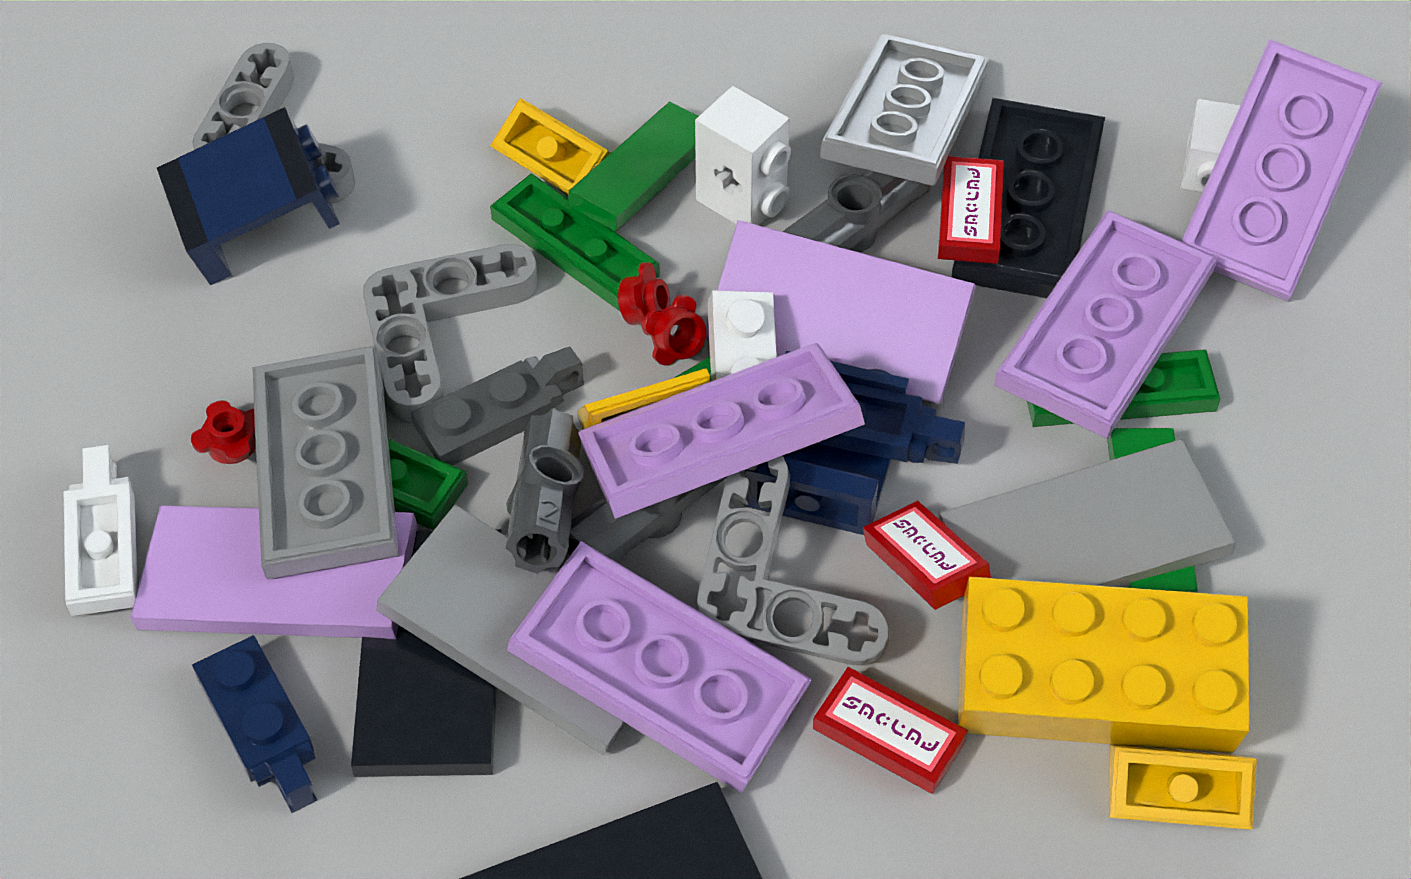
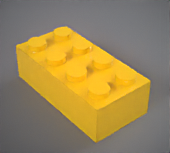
M969 577L962 603L957 725L968 730L967 734L1234 753L1249 732L1248 596Z

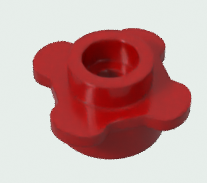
M650 262L641 263L638 269L639 275L625 277L619 285V309L623 319L629 325L641 324L642 326L643 319L649 311H661L670 306L671 300L668 286L664 280L656 279L655 268Z
M678 295L672 305L661 311L651 310L643 319V330L651 336L654 344L652 357L661 365L667 366L671 365L675 359L684 360L693 357L700 351L705 342L706 325L703 319L695 313L697 304L690 296ZM677 325L676 332L671 335V328Z
M224 400L211 403L206 408L207 419L203 426L191 435L193 448L199 453L208 452L212 459L222 464H236L246 460L256 449L254 409L248 411L239 410L231 407L230 403ZM232 428H233V430H231V431L223 432V431H225V430H227V429H232Z

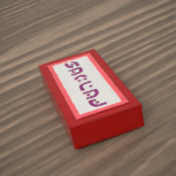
M948 156L943 167L938 259L998 264L1004 160Z
M918 500L863 527L866 545L934 610L964 596L969 577L991 578L989 563Z
M850 667L846 668L813 717V730L931 794H934L964 746L968 730Z

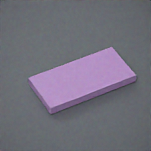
M1269 39L1181 242L1217 257L1213 272L1288 302L1382 82Z
M1107 210L997 371L995 386L1108 439L1212 275L1217 257Z
M738 220L717 291L773 292L777 357L784 355L786 351L792 352L813 343H819L830 361L865 369H880L891 375L908 378L907 394L920 396L924 401L942 405L976 285ZM709 323L706 328L707 340H709Z
M813 343L588 427L578 432L586 456L616 519L857 428L865 423L859 403L819 343Z
M160 506L130 619L137 630L396 639L399 625L376 611L377 599L412 558L418 526L414 513L395 512L399 556L267 580L261 566L259 508Z
M582 541L511 636L507 647L508 652L741 794L792 715L812 680Z

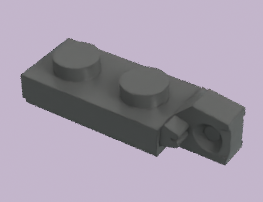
M570 346L544 355L540 361L536 356L526 358L523 362L520 360L433 401L429 405L412 411L413 426L434 458L453 466L525 431L532 415L548 413L551 409L564 401L562 398L564 394L584 385L583 364Z

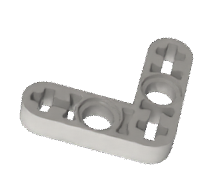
M275 43L256 44L248 48L241 55L194 134L192 141L194 150L279 110L294 81L289 53L283 46ZM258 74H262L260 78L262 86L260 85ZM250 103L258 106L257 110L249 115L235 116L230 113L234 107L240 104ZM318 143L323 156L315 159L314 162L316 167L325 165L338 190L340 197L332 200L331 204L340 202L352 193L355 186L350 156L338 147Z
M503 244L385 268L375 272L367 279L363 287V295L374 345L377 346L381 359L382 380L388 407L393 416L400 421L413 424L412 411L429 405L431 402L443 397L440 373L427 322L518 304L529 299L538 287L536 259L530 250L517 244ZM514 270L517 277L506 278L504 271ZM484 274L485 285L479 286L477 275ZM448 278H458L467 283V286L461 292L455 294H444L435 289L441 281ZM397 294L401 314L390 316L385 296ZM400 336H411L420 341L416 348L407 353H395L386 348L389 342ZM416 373L422 395L410 398L404 375Z
M780 456L767 461L771 474L778 478L775 483L765 482L763 484L758 503L761 508L772 507L769 516H765L751 508H733L734 501L737 499L748 505L752 489L749 479L742 476L744 470L727 476L698 591L697 607L699 612L750 642L849 665L865 666L876 662L885 653L889 644L887 621L876 606L864 601L767 580L790 487V473L784 457ZM758 465L753 466V467L748 468V469H745V470H749V471L755 470ZM741 522H750L757 525L763 533V543L760 549L749 557H737L731 554L726 547V536L729 530ZM721 562L737 571H756L753 581L740 575L737 596L742 602L747 604L744 612L733 611L729 621L720 620L719 610L714 605H711L713 596H725L730 581L728 572L717 573ZM800 601L811 609L813 614L812 624L803 635L787 637L776 629L774 624L775 614L783 603ZM823 608L836 609L831 618L832 622L843 626H854L857 616L868 618L869 630L878 633L876 641H864L861 651L850 650L848 637L828 631L829 645L815 644L824 628Z

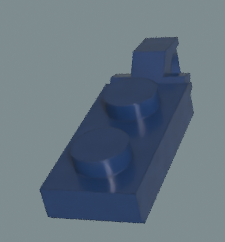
M844 381L861 407L865 424L816 443L902 462H908L909 460L911 463H923L926 458L930 461L958 464L965 440L966 425L964 421L936 416L937 411L935 409L922 405V397Z
M252 635L192 664L198 682L250 781H255L258 787H261L274 780L291 813L317 801L311 788L312 783L303 765L316 759L311 738L256 637Z

